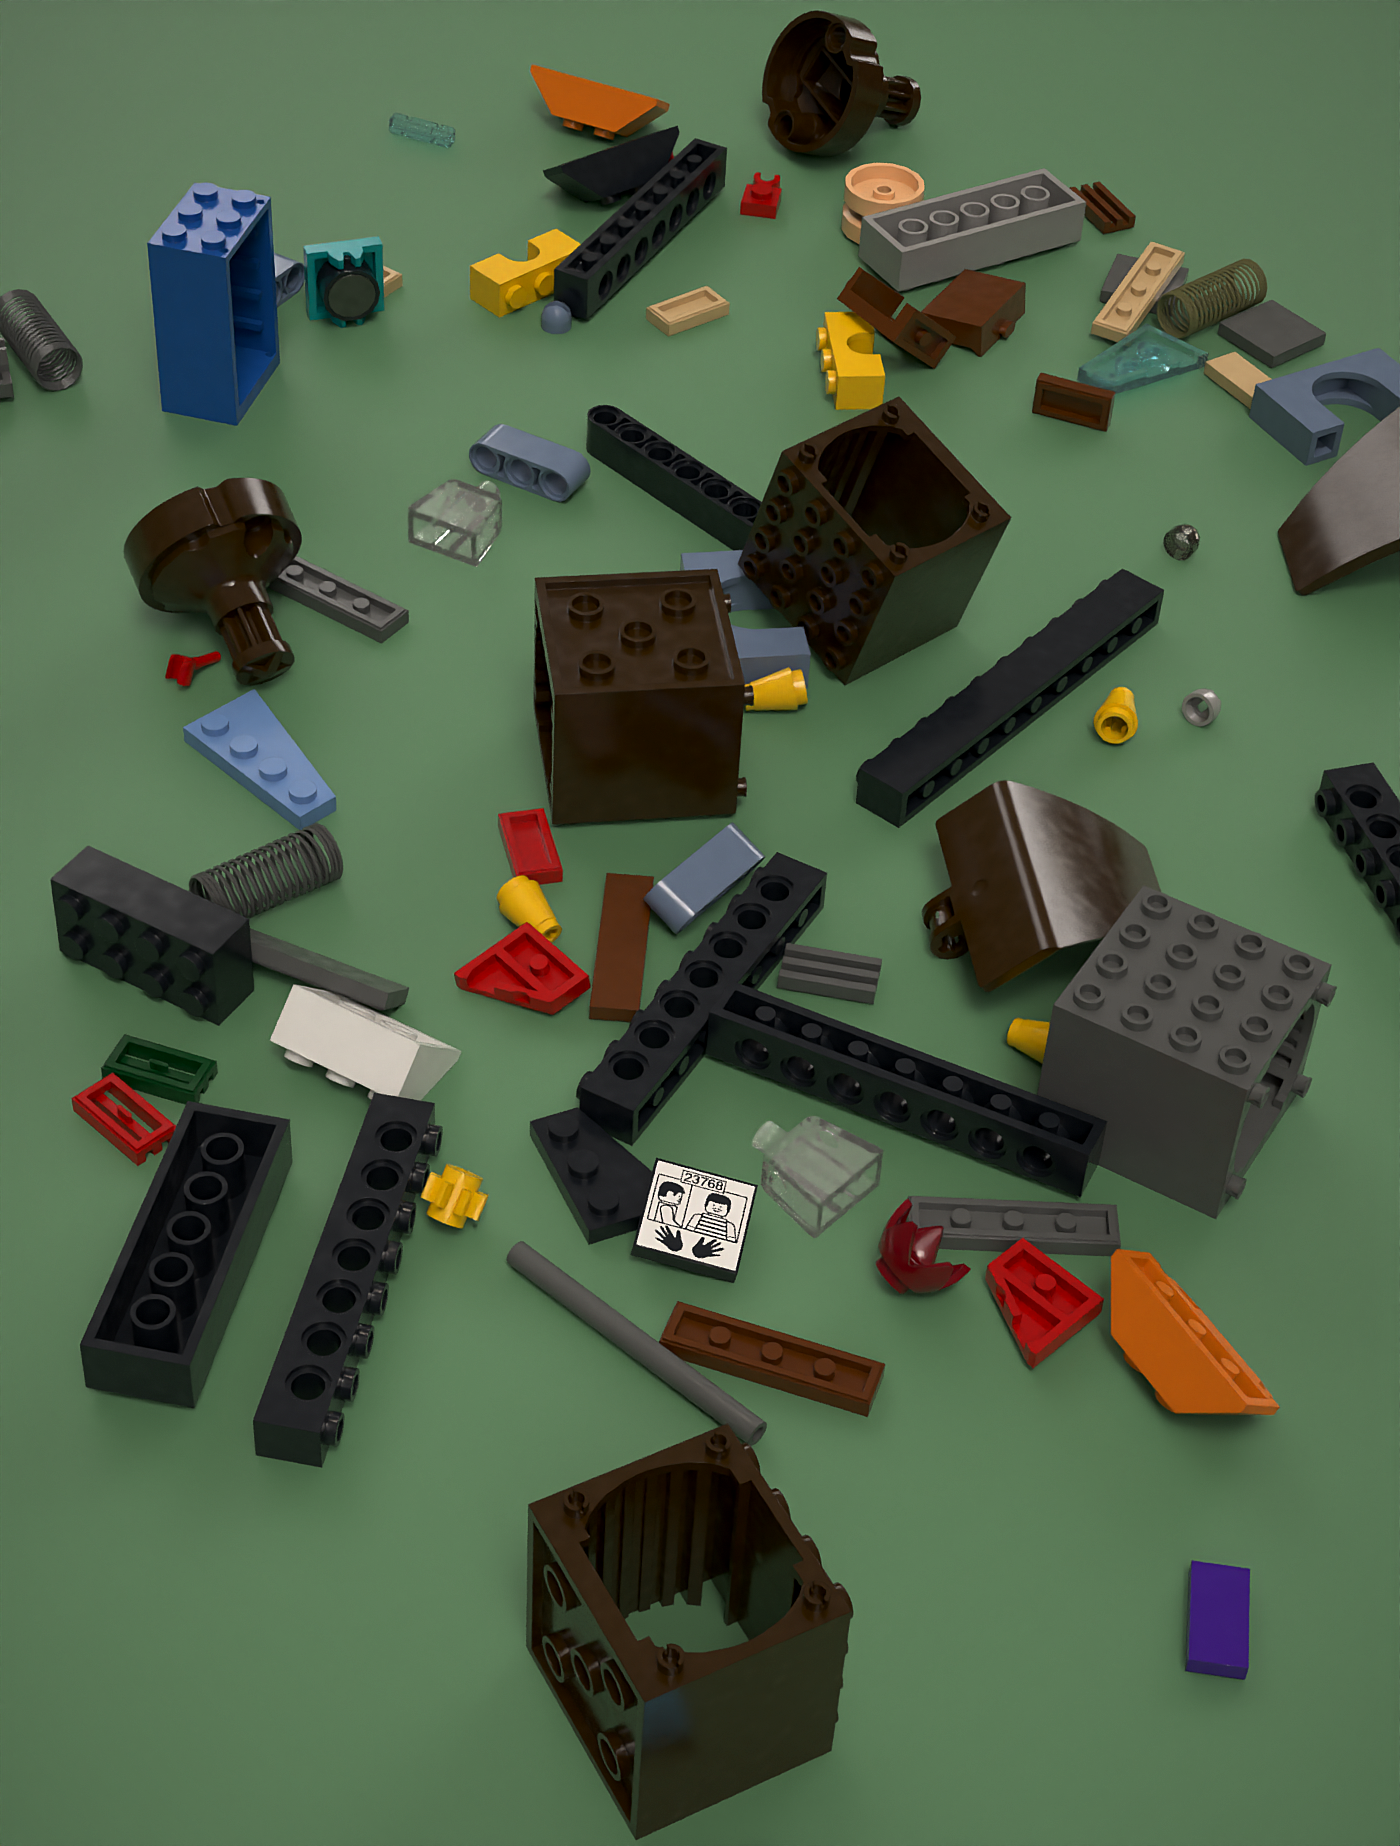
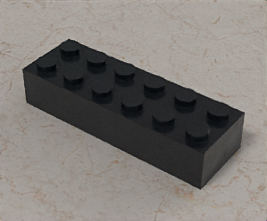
M187 1101L80 1343L85 1385L87 1388L191 1408L195 1407L293 1162L290 1119Z

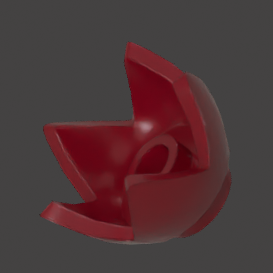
M907 1198L893 1212L882 1232L878 1244L882 1256L875 1262L879 1272L901 1294L906 1293L909 1289L918 1294L931 1293L955 1284L971 1268L964 1263L952 1265L950 1262L934 1264L944 1228L943 1226L918 1228V1225L913 1221L906 1222L913 1206L909 1198Z

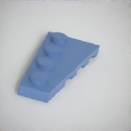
M255 689L183 727L184 741L297 829L302 830L304 827L336 811V796Z

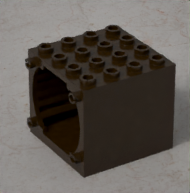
M898 396L781 452L738 565L743 570L745 576L752 580L769 599L773 608L779 611L793 627H804L808 645L822 659L826 668L833 672L844 685H847L958 626L1012 517Z
M718 569L535 578L533 709L552 824L736 814L737 797L747 796L746 778L738 777L744 706L754 705V691L752 685L745 687L728 613H731L730 593L723 594Z
M728 1423L528 1504L526 1647L635 1840L832 1751L835 1724L839 1720L837 1710L840 1689L843 1688L842 1675L845 1655L848 1653L847 1640L850 1619L854 1615L853 1605L846 1589L839 1582L833 1584L823 1569L820 1553L812 1538L806 1534L802 1536L792 1522L789 1506L781 1491L777 1488L771 1489L761 1475L759 1461L752 1447L748 1443L741 1444ZM711 1579L726 1603L724 1623L726 1626L738 1622L749 1640L729 1648L708 1652H684L679 1645L672 1643L667 1644V1649H664L663 1646H655L650 1636L637 1641L625 1619L629 1617L630 1613L637 1610L639 1612L649 1610L651 1604L658 1601L662 1607L674 1605L675 1594L679 1592L687 1605L701 1606L703 1582Z

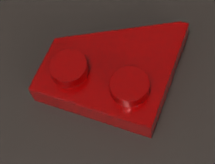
M1021 1238L987 1265L985 1280L1027 1364L1032 1368L1037 1366L1102 1312L1104 1298L1024 1238Z

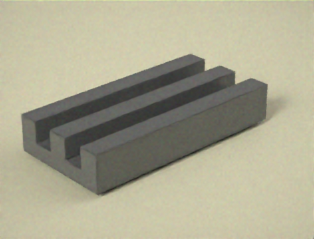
M787 943L778 975L777 988L874 1004L882 959Z

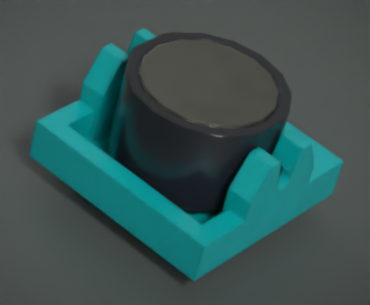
M379 236L303 246L306 313L310 321L331 318L333 323L343 328L346 327V321L353 320L357 325H363L366 315L371 312L384 311L383 244Z

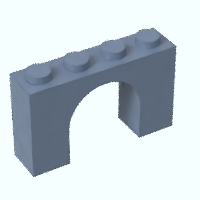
M1376 348L1255 385L1249 418L1305 466L1336 457L1345 423L1323 405L1341 404L1353 406L1370 413L1381 422L1400 407V364L1380 348Z
M743 550L681 553L680 570L718 569L723 594L730 593L731 612L774 609L769 599L752 580L745 576L743 570L738 565ZM731 624L745 684L790 667L791 671L802 670L805 686L808 688L811 653L804 627L747 629Z

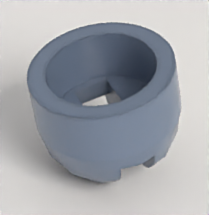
M560 301L548 303L541 314L542 329L551 334L568 332L572 327L570 308Z

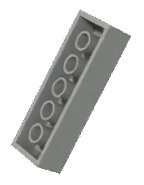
M1043 168L864 216L861 222L858 256L898 292L913 289V287L931 282H940L945 278L959 275L964 269L975 271L992 265H1000L1009 260L1032 256L1041 251L1061 248L1066 244L1080 241L1086 201Z

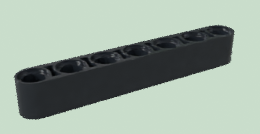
M598 405L588 411L586 449L591 456L733 551L744 549L762 503L760 500L619 408L611 405Z

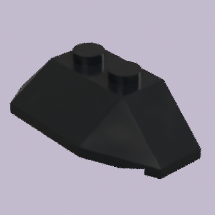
M678 126L663 129L543 170L545 178L585 203L600 200L601 206L621 200L620 192L629 190L630 196L636 194L668 164L680 131Z

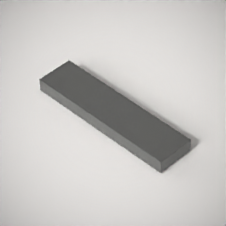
M298 556L268 587L381 644L409 623V610Z
M250 928L252 962L381 1011L401 1006L406 1002L409 987Z
M928 1196L907 1197L913 1205L907 1217V1222L913 1221L918 1225V1228L943 1226L944 1230L939 1249L1005 1252L1021 1238L1027 1240L1044 1254L1112 1256L1116 1249L1121 1247L1117 1205Z

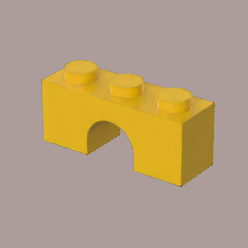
M553 229L528 240V261H513L498 253L470 265V299L500 318L554 294V269L581 244L560 230Z
M824 312L823 327H817L816 347L817 351H821V371L826 372V394H832L835 410L873 409L883 404L885 372L881 355L873 354L875 330L872 325L855 312Z

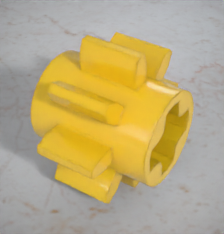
M446 1164L442 1176L431 1172L420 1196L430 1201L426 1214L442 1223L463 1229L467 1217L479 1221L489 1196L479 1191L483 1178L451 1164Z

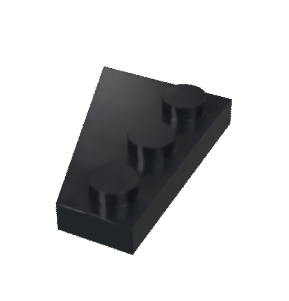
M578 1107L530 1121V1137L588 1245L636 1231L652 1171Z

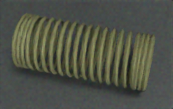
M1243 258L1163 294L1157 304L1159 323L1164 331L1174 339H1183L1261 303L1266 297L1268 288L1266 276L1261 267L1251 259ZM1249 268H1251L1252 271L1256 274V277H1257V279H1258V281H1259V288H1258V282H1257V280H1256L1254 274L1249 270ZM1243 269L1247 270V272L1252 276V278H1253V280H1254V282H1255V286H1256V296H1255V299H1254V287H1253V283H1252L1250 277L1247 275V273H1246ZM1237 270H1239L1240 272H1242V273L1246 276V278L1248 279V282H1249V284H1250V286H1251V292H1252V294H1251V300H1250V301H1249V299H1250V293H1249V287H1248V285H1247V282H1246L1245 278H1244ZM1235 273L1242 279L1246 287L1247 299H1245L1244 288L1240 280L1235 276ZM1235 280L1238 282V284H1239V286H1240V288H1241L1242 295H1241L1240 292H1239V289H1238V287H1237V285H1236V283H1235ZM1174 297H1175V310H1176L1177 316H1178L1179 320L1181 321V323H1182L1186 328H1188V330L1185 329L1184 327H1182V326L1180 325V323L1177 321L1176 317H1175V314H1174V311H1173V301H1174ZM1170 298H1171V301H1170V309H1171V314H1172V317H1173V319H1174V322H1175V323L1178 325V327H1179L1181 330H1183L1184 332H1182V331H1180L1179 329H1177L1176 326L1173 324L1171 318H1170L1169 310H1168V304H1169ZM1178 299L1180 302V309L1183 314V317L1189 323V325H1187L1181 318V315L1178 310ZM1182 302L1185 305L1186 311L1189 315V319L1187 318L1184 312Z

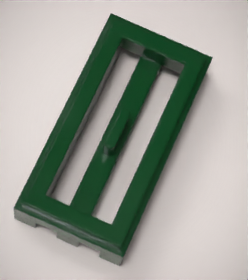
M126 1034L123 1035L101 1067L102 1079L114 1073L134 1090L186 1105L187 1101L199 1103V1093L205 1094L209 1087L208 1079L214 1080L218 1073L217 1061ZM125 1055H130V1056H133V1057H136V1058H140V1059H143V1060H147V1061H149V1062H145V1061H142V1060H139V1059H135V1058H132V1057H128V1056H125ZM169 1067L174 1068V1069H177V1070H181V1071H184V1072H188V1073H191V1074H194L195 1076L190 1075V1074H186V1073H183V1072H180V1071H176V1070H173V1069H169Z

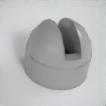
M1197 689L1184 698L1182 711L1187 721L1191 724L1206 726L1215 720L1220 713L1221 700L1211 689ZM1205 701L1208 707L1201 713L1196 706Z

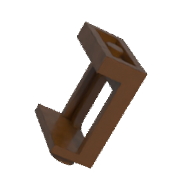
M858 267L852 278L846 283L845 288L837 298L892 342L934 369L957 338L950 331L908 303L905 304L896 319L892 318L904 297L860 267Z

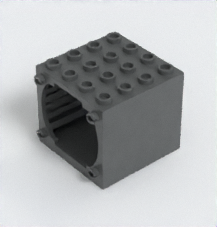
M1143 885L1053 1004L1037 1095L1107 1121L1099 1166L1216 1219L1231 1196L1237 1200L1241 1196L1247 1179L1243 1178L1296 1095L1304 1098L1310 1088L1312 1078L1304 1076L1303 1072L1321 1004L1328 1007L1336 993L1337 986L1327 983L1332 964Z

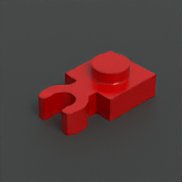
M756 172L753 176V185L746 184L741 200L740 215L776 219L782 194L780 175H775L771 181H765L761 179V173Z

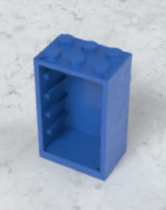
M207 182L194 183L147 243L162 411L237 426L280 364L271 197L258 195L250 190L237 191L221 188Z

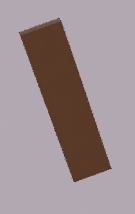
M606 874L589 1019L631 1022L635 1013L640 1010L651 908L643 898L654 887V876Z
M677 1301L659 1340L660 1344L683 1361L866 1417L869 1416L885 1371L884 1363Z

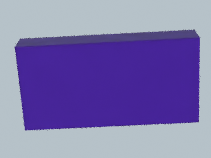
M1191 1561L1188 1572L1185 1671L1242 1680L1246 1679L1249 1669L1250 1569Z

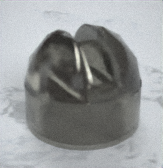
M1186 523L1174 526L1166 533L1163 539L1166 552L1177 560L1188 559L1196 552L1200 543L1198 531Z

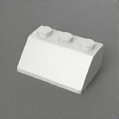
M293 984L270 1041L287 1048L284 1057L307 1067H312L315 1062L328 1068L325 1076L332 1081L354 1088L357 1082L369 1088L370 1091L367 1097L372 1099L374 1093L421 1101L458 1061L462 1052L355 1000L331 991Z

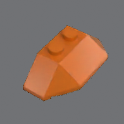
M531 65L530 72L551 114L564 119L562 126L582 131L584 125L595 128L594 135L614 140L615 134L628 137L666 113L670 104L653 97L537 65Z
M1116 1249L1111 1256V1335L1125 1351L1123 1357L1133 1369L1142 1373L1155 1388V1397L1159 1403L1175 1414L1274 1415L1280 1406L1273 1399L1267 1387L1175 1280L1163 1271L1160 1263L1149 1252Z

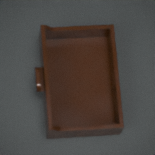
M964 269L921 312L957 337L952 344L969 347L978 357H982L1001 337L1008 338L1015 329V323L1025 314L1026 283Z

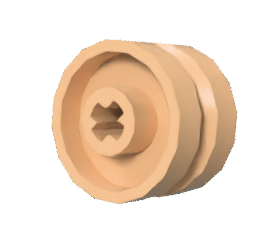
M870 163L852 169L845 177V204L842 210L841 230L847 238L859 244L862 217L923 201L924 180L911 169L893 163Z

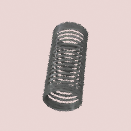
M22 289L8 291L0 297V333L37 383L46 390L52 391L66 389L75 383L81 375L83 368L82 357L38 298L28 290Z
M316 822L304 827L302 830L295 831V833H290L288 836H283L280 840L276 839L273 843L270 842L265 846L258 847V849H253L250 853L246 852L243 856L239 855L235 859L232 858L228 862H223L220 866H213V869L209 868L206 871L191 876L189 892L202 898L206 897L207 900L237 914H240L241 911L244 917L251 918L254 917V913L257 915L261 914L262 910L268 911L269 907L274 908L277 904L281 905L284 903V900L290 901L292 897L297 898L299 894L304 895L306 891L310 892L314 888H320L321 884L326 885L340 879L344 870L343 859L337 842L325 826ZM314 834L319 838L320 842L324 846V849L329 858L331 872L329 871V866L321 847L314 839ZM297 850L303 857L304 863L309 871L310 878L307 876L304 870V867L298 857ZM259 854L263 857V862L259 859ZM290 854L292 855V857H293V858L295 859V861H296V864H297L298 869H299V871H300V873H301L303 882L300 880V878H299V876H298V874H297V872H296V870H295V868H294V865H293V863H292V861H291ZM283 858L286 860L291 870V873L295 880V884L292 882L286 870ZM275 860L279 864L283 872V875L285 876L288 888L285 886L279 874ZM268 864L270 865L276 876L280 890L277 888L272 878ZM261 868L263 869L269 880L273 894L269 890L264 880ZM222 871L225 873L226 879L222 876ZM254 872H255V874L257 875V877H258V879H259V881H260V883H261V885H262V887H263V890H264V893H265V897H264V895L262 894V892H261V890H260V888H259V886H258V884H257V881H256L255 876H254ZM246 875H247L248 878L250 879V881H251V883H252V885H253V887H254V889H255V892H256V895H257L258 900L255 898V896H254V894H253V892H252V890H251V888H250V886H249V883H248V880H247ZM239 879L241 880V882H242V884H243V886H244V888H245V890H246V892H247V894H248L250 903L248 902V900H247L245 894L243 893V890H242V887H241V885H240ZM232 883L234 884L240 896L243 907L241 906L238 898L236 897V894L232 887ZM224 886L226 887L233 901L235 909L233 908L232 904L228 899Z

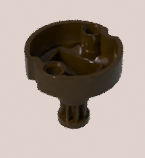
M815 10L795 18L776 39L764 70L762 102L769 105L770 117L768 119V127L781 145L799 153L834 157L853 148L866 134L875 117L883 118L886 122L893 125L904 126L909 124L916 117L920 108V87L911 77L899 75L887 77L883 74V66L880 65L879 55L876 52L877 41L870 29L861 21L848 16Z
M248 477L229 478L218 486L207 489L197 486L175 495L158 505L134 526L126 539L123 553L144 603L151 608L169 613H208L215 631L223 636L233 659L232 671L236 680L242 685L251 686L271 681L283 675L295 662L290 645L282 640L272 617L273 605L266 592V589L294 560L302 542V535L284 493L277 485L263 479Z

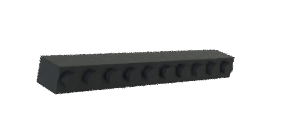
M1123 568L1108 580H1102L1096 589L1083 599H1077L1072 607L1059 617L1052 618L1047 626L1033 637H1027L1020 647L1008 656L1001 657L995 666L982 676H976L957 695L947 698L936 711L928 717H922L915 727L900 738L893 739L888 747L874 758L864 761L856 775L858 783L856 804L900 828L1155 627L1159 621L1164 589Z

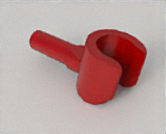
M218 651L192 658L185 655L172 654L168 662L165 678L177 679V684L190 686L194 670L219 662L221 655Z

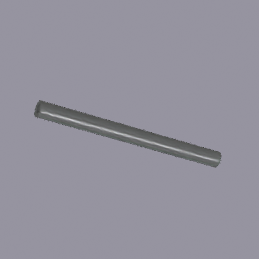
M524 1241L516 1243L507 1255V1263L720 1424L725 1425L728 1423L734 1434L744 1442L753 1446L762 1438L767 1428L765 1421Z

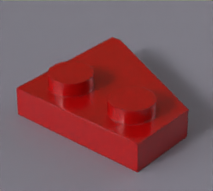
M528 922L454 972L456 985L461 990L554 1015L591 988L589 975Z

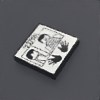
M656 1158L631 1255L734 1283L740 1265L758 1185Z

